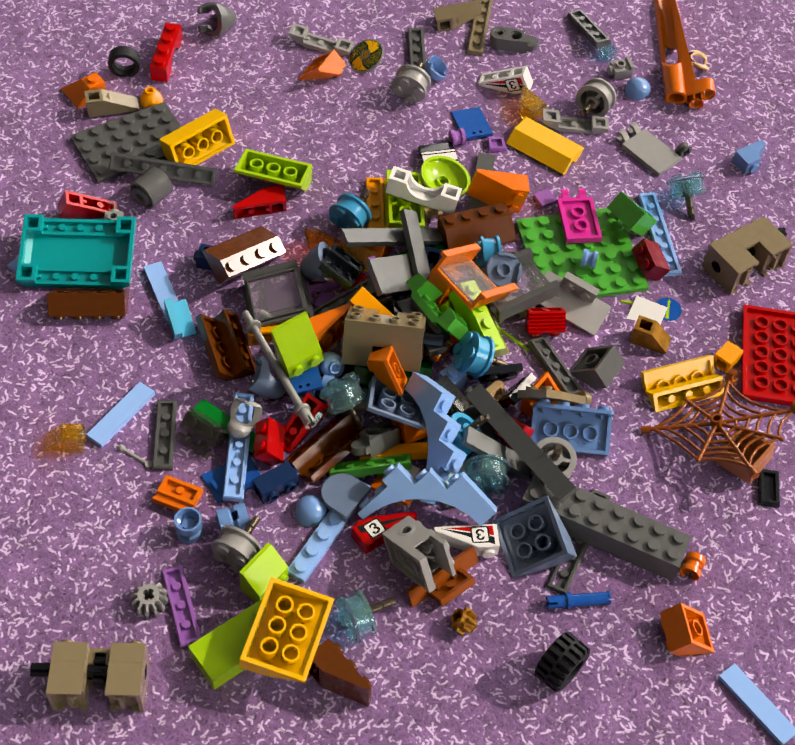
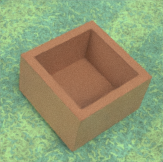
M742 432L733 438V442L737 444L748 433ZM752 435L745 439L738 447L741 453L749 441L759 436ZM764 438L752 443L744 454L747 461H749L750 455L755 448L768 440ZM724 443L722 446H731V445H730L729 443ZM775 444L765 445L752 458L751 466H754L758 473L772 459ZM719 450V451H718V452H732V453H736L734 450ZM717 455L718 458H726L742 462L740 457L729 455ZM716 461V464L750 484L754 480L747 472L748 468L734 463Z

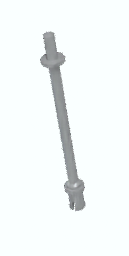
M248 310L243 311L242 316L247 323L245 331L253 334L296 406L294 410L296 416L300 417L306 429H310V427L312 429L316 426L317 421L310 412V406L301 401L259 330L262 326L261 322L253 320Z

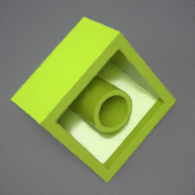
M269 542L239 572L241 591L255 602L263 599L271 577L285 582L288 581V566Z

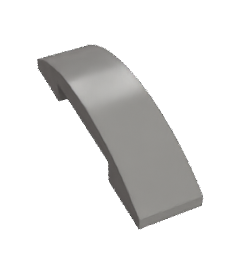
M293 23L288 33L289 37L308 49L325 53L334 49L339 56L350 55L355 43L340 37L338 41H334L309 33V27Z
M545 108L542 110V122L560 132L601 134L609 131L608 117L592 115L591 120L560 116L559 110Z

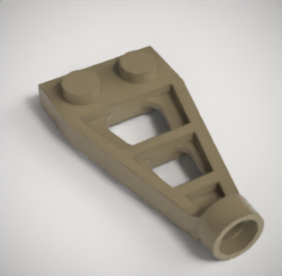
M526 386V390H518L517 398L537 401L538 399H545L555 403L563 401L574 405H590L592 402V396L589 392L579 391L577 394L552 390V386H540V389L534 386Z

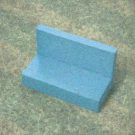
M172 298L164 299V308L174 340L197 334L186 299L173 302Z

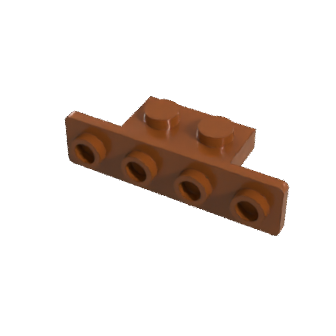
M470 546L453 558L455 562V576H451L442 568L435 570L432 573L436 589L428 593L417 583L406 591L410 605L414 607L430 596L443 607L476 584L474 577L466 572L479 562L476 549Z

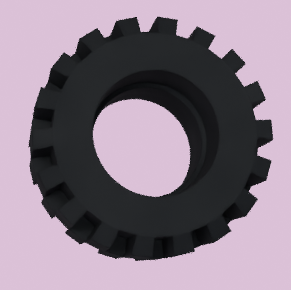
M567 631L560 635L546 650L535 668L534 675L557 693L563 690L581 670L589 657L590 648Z

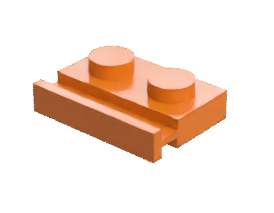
M166 475L152 500L153 503L177 512L185 507L196 508L204 491L203 488Z

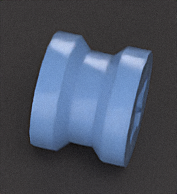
M584 248L580 266H589L591 269H595L599 252H590Z

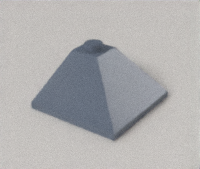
M374 375L372 376L364 394L363 405L365 409L424 431L426 428L425 420L414 398L405 389L403 395H397Z
M548 495L493 520V523L497 524L498 537L512 578L551 568L577 557L571 538Z

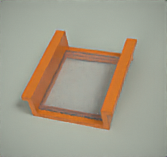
M477 243L442 251L440 253L442 258L433 268L470 310L494 301H504L511 292L519 289L515 283L496 287L472 261L481 250Z

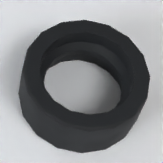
M115 47L109 53V70L119 77L135 76L140 69V55L132 47ZM127 58L134 63L129 66H123L116 63L115 60Z

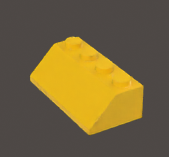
M217 109L202 115L159 139L163 153L168 161L198 165L235 144L227 114Z

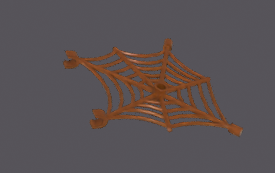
M731 368L725 375V382L718 389L702 397L690 400L684 398L683 401L685 403L673 416L654 427H651V425L641 426V434L655 431L685 450L697 463L700 461L734 463L748 468L747 472L752 479H757L760 474L754 466H751L752 458L765 445L776 441H784V438L781 437V427L790 415L795 414V401L789 409H780L765 406L748 399L732 385L738 381V378L734 377L738 371ZM725 386L723 394L717 398L697 405L693 403L716 394ZM729 387L750 404L772 410L773 412L764 413L740 404L729 393ZM727 395L740 408L755 413V415L740 413L731 408L726 402ZM719 399H721V402L714 405L713 407H709L706 409L700 408L717 402ZM687 404L692 407L689 410V412L677 422L671 425L663 426L671 420H673L676 416H678ZM724 405H725L730 411H732L733 413H735V414H737V415H739V416H742V417H737V418H736V417H734V416L728 414V413L723 409V408H724ZM719 407V409H717V410H715V411H713V412H711V413H709V414L706 413L707 411H711V410H713V409ZM694 409L698 411L687 424H680L690 416ZM722 412L731 419L723 420ZM699 414L705 416L699 423H693ZM786 414L780 421L777 436L770 434L771 423L776 415ZM772 416L768 422L766 433L758 431L762 418ZM752 419H758L755 430L748 429L749 422ZM746 421L745 427L738 426V422ZM711 426L710 433L701 427ZM695 427L707 436L706 441L689 428ZM723 427L730 428V429L726 432ZM672 429H685L703 444L702 449H699L689 439ZM660 430H667L689 443L699 452L698 457L680 442ZM738 430L731 437L729 436L732 431ZM742 432L748 433L737 444L733 442V438ZM758 435L759 437L752 439L745 445L741 453L738 448L739 445L748 437ZM714 436H724L726 440L711 441ZM764 438L771 439L756 447L750 455L749 461H747L744 454L752 443ZM716 443H729L731 445L708 447V445ZM709 450H734L736 453H732V452H715V451H714V452H706V453H705V451H709ZM709 455H729L740 457L742 462L726 458L702 457Z

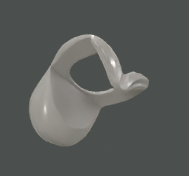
M243 398L234 399L230 408V421L227 425V432L235 438L247 437L256 426L255 424L261 419V405L251 401L247 402ZM241 403L254 406V415L250 423H242L236 417V412Z

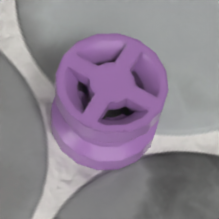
M459 128L457 131H448V139L453 147L457 144H466V134L463 128Z

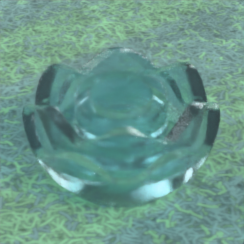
M614 45L597 49L599 57L603 60H612L618 53Z

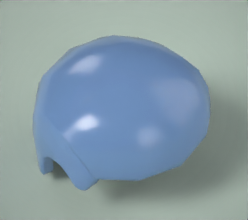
M432 55L426 61L424 69L431 80L439 82L447 76V73L445 74L447 66L440 57Z
M641 77L630 79L625 87V94L633 100H644L650 93V84Z
M314 495L303 496L297 502L295 508L296 521L301 526L309 528L318 526L327 512L323 500Z

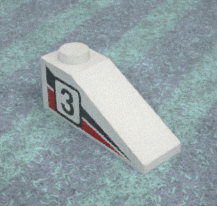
M527 66L483 73L478 82L479 86L511 94L527 93L533 84Z
M497 524L434 527V533L440 538L446 539L449 545L464 551L473 546L476 549L477 556H483L484 558H492L498 555L500 544Z

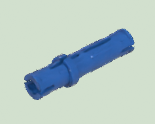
M610 591L580 594L565 592L564 595H546V600H548L546 607L547 609L566 608L568 610L579 606L610 605L611 600L608 598H611Z

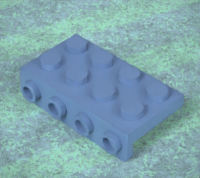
M538 399V402L533 403L531 428L535 430L531 439L538 444L545 438L559 437L569 442L575 452L608 456L614 411L609 410L610 407L598 406L597 409L590 408L588 404H578V407L570 406L569 402L558 401V404H550V400Z

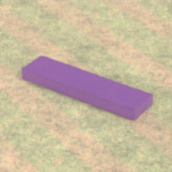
M183 565L161 571L180 648L183 649L200 639L201 635Z

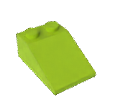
M306 311L270 329L278 362L289 379L301 375L304 371L311 367H316L324 361L322 349Z

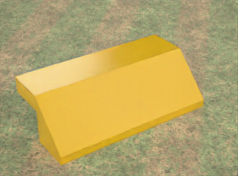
M528 117L514 128L506 142L509 146L565 175L572 162L576 163L584 150V147Z
M705 355L640 372L642 387L655 412L682 406L685 403L683 401L684 398L690 400L705 396L718 389L724 383L723 376L715 374L713 355ZM724 387L706 399L720 396L724 392Z

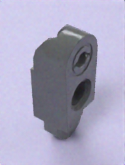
M497 26L492 28L490 32V42L496 50L526 53V51L531 52L538 47V39L531 35H525L524 30Z
M387 422L374 423L360 431V438L351 442V452L355 456L370 454V458H373L401 443V428L392 426Z

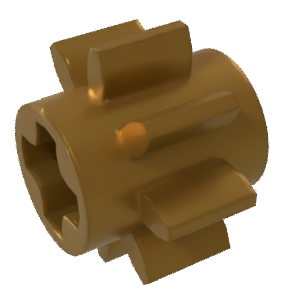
M467 606L464 610L461 608L456 609L451 616V627L462 636L465 632L471 633L477 627L476 618L478 615Z

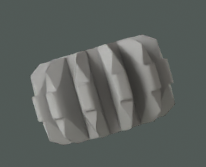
M151 580L146 585L142 581V587L135 586V593L131 594L132 608L136 610L139 616L145 613L147 619L152 612L157 617V610L164 612V605L168 604L167 590L165 588L162 589L160 582L154 585V581Z

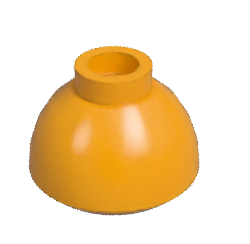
M151 86L146 87L139 98V103L143 108L163 102L160 92Z

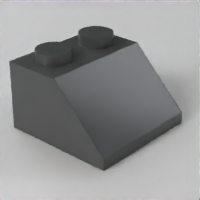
M615 345L590 347L584 350L569 371L573 377L595 389H604L610 386L611 381L621 371L625 361Z

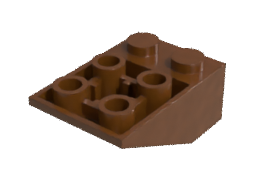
M328 638L317 647L309 673L322 688L368 707L371 703V682L366 676L362 677L358 673V668L351 659L347 660L343 655L344 652L340 645L333 643Z

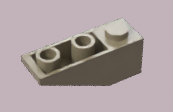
M480 0L433 8L438 32L454 30L482 14Z
M104 89L84 91L89 118L140 111L138 98L135 96Z

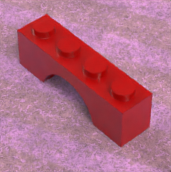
M165 23L150 64L151 80L168 82L172 71L175 49L179 50L183 39L182 26L180 24Z

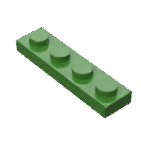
M411 453L339 462L330 470L329 474L332 476L343 473L358 478L374 474L385 475L383 471L391 464L395 466L398 462L406 470H412Z

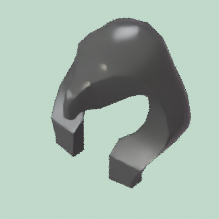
M208 2L197 9L198 14L209 13L211 10L215 11L211 18L218 23L216 29L210 25H198L199 32L207 35L220 37L234 27L237 22L236 13L219 2Z

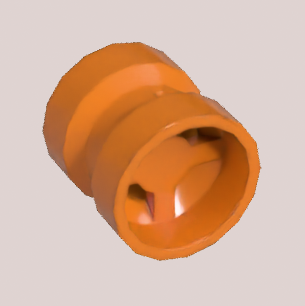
M687 552L684 559L685 563L682 564L679 573L681 576H685L686 572L693 574L691 580L697 581L700 578L701 569L706 564V559L697 552Z

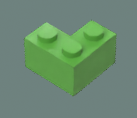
M622 191L607 206L611 211L610 215L616 221L620 219L623 222L621 226L635 236L637 234L644 236L657 222L650 213Z

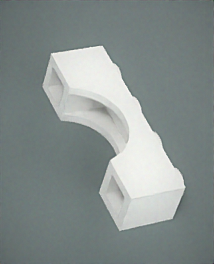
M394 166L385 193L452 214L455 212L462 188L447 183L438 188H427L418 184L413 179L411 171Z

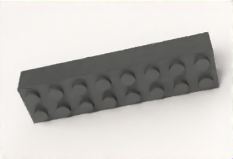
M534 474L522 498L520 507L548 495L569 536L671 581L674 580L690 542V535L575 486L577 491L561 503Z

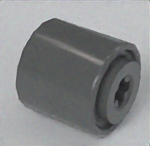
M151 167L131 183L130 191L134 199L141 206L152 209L173 191V186L168 176L162 170Z

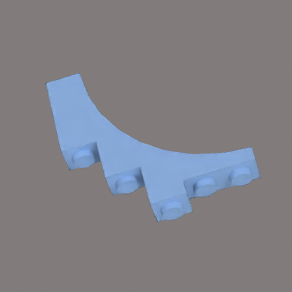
M413 372L405 390L414 398L425 420L428 435L426 471L432 467L446 482L451 472H459L467 454L452 444L461 427L459 423L447 415L455 396L428 376ZM418 499L421 502H426L430 504H435L436 502L433 500Z
M398 462L395 466L391 464L383 471L385 475L382 481L386 485L381 484L374 491L375 495L371 499L365 498L359 504L360 509L357 514L362 519H365L374 511L391 503L403 500L426 499L456 507L482 526L497 513V507L464 471L459 475L455 473L448 480L449 484H447L432 467L427 471L424 468L415 476L417 478L415 480Z

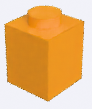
M727 341L715 353L713 358L714 366L727 373L728 370L740 361L743 350Z

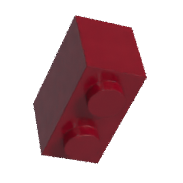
M643 238L631 249L643 277L657 281L661 280L670 271L657 242Z

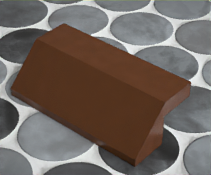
M227 310L221 311L215 318L199 314L195 319L215 378L230 381L255 374L256 365L253 362L254 359L238 315Z
M338 414L283 460V463L288 461L292 467L295 466L300 477L305 482L316 483L351 452V442L360 438L359 432L366 428H357L349 414Z

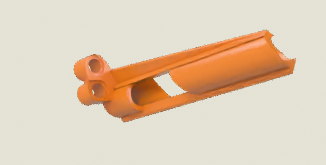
M654 0L665 102L676 104L686 102L690 108L696 107L700 109L704 105L703 99L710 100L715 97L714 80L712 78L696 80L676 0ZM665 47L677 50L678 63L667 64Z

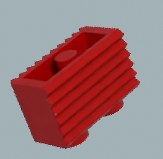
M563 307L526 309L525 331L530 336L539 337L541 333L559 336L560 333L566 332V310Z
M271 417L255 424L254 457L269 466L283 462L285 425L271 419Z

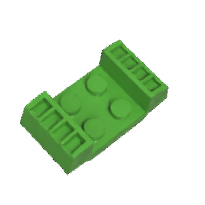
M418 273L406 281L412 291V299L438 328L448 335H453L459 341L465 333L471 331L466 320L450 307L443 314L439 311L440 307L434 301L443 293L424 276Z

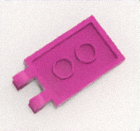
M578 188L576 198L569 197L568 189H561V195H559L557 200V207L566 244L601 242L602 234L592 197H587L586 189Z

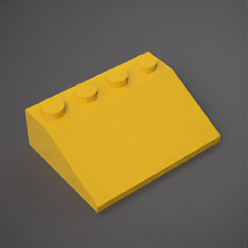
M271 577L240 657L239 667L260 675L305 683L334 598Z

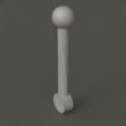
M123 444L118 445L117 449L119 452L128 454L143 463L146 468L152 467V461H145L127 450Z

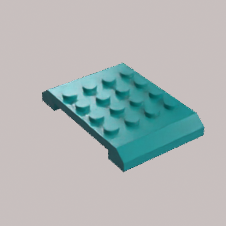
M24 214L16 282L27 287L124 289L129 287L136 217L117 216V220L44 218L43 214Z

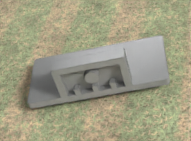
M547 270L544 275L549 282L557 280L560 283V297L555 296L538 305L543 308L563 307L566 310L567 322L591 336H595L611 309L610 305L596 298L600 290L568 271L564 278H561Z

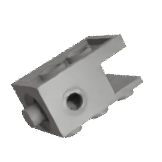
M407 516L382 533L394 567L428 593L436 589L432 573L438 568H442L451 576L456 575L454 569L455 562L450 555V545L447 540L437 536L432 529L424 527L419 520L416 521Z

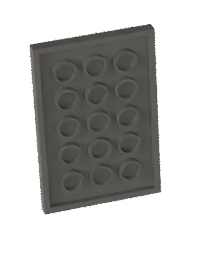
M162 102L70 135V139L99 184L127 173L109 170L111 152L164 160L166 157L159 139L179 129L181 125L166 103Z

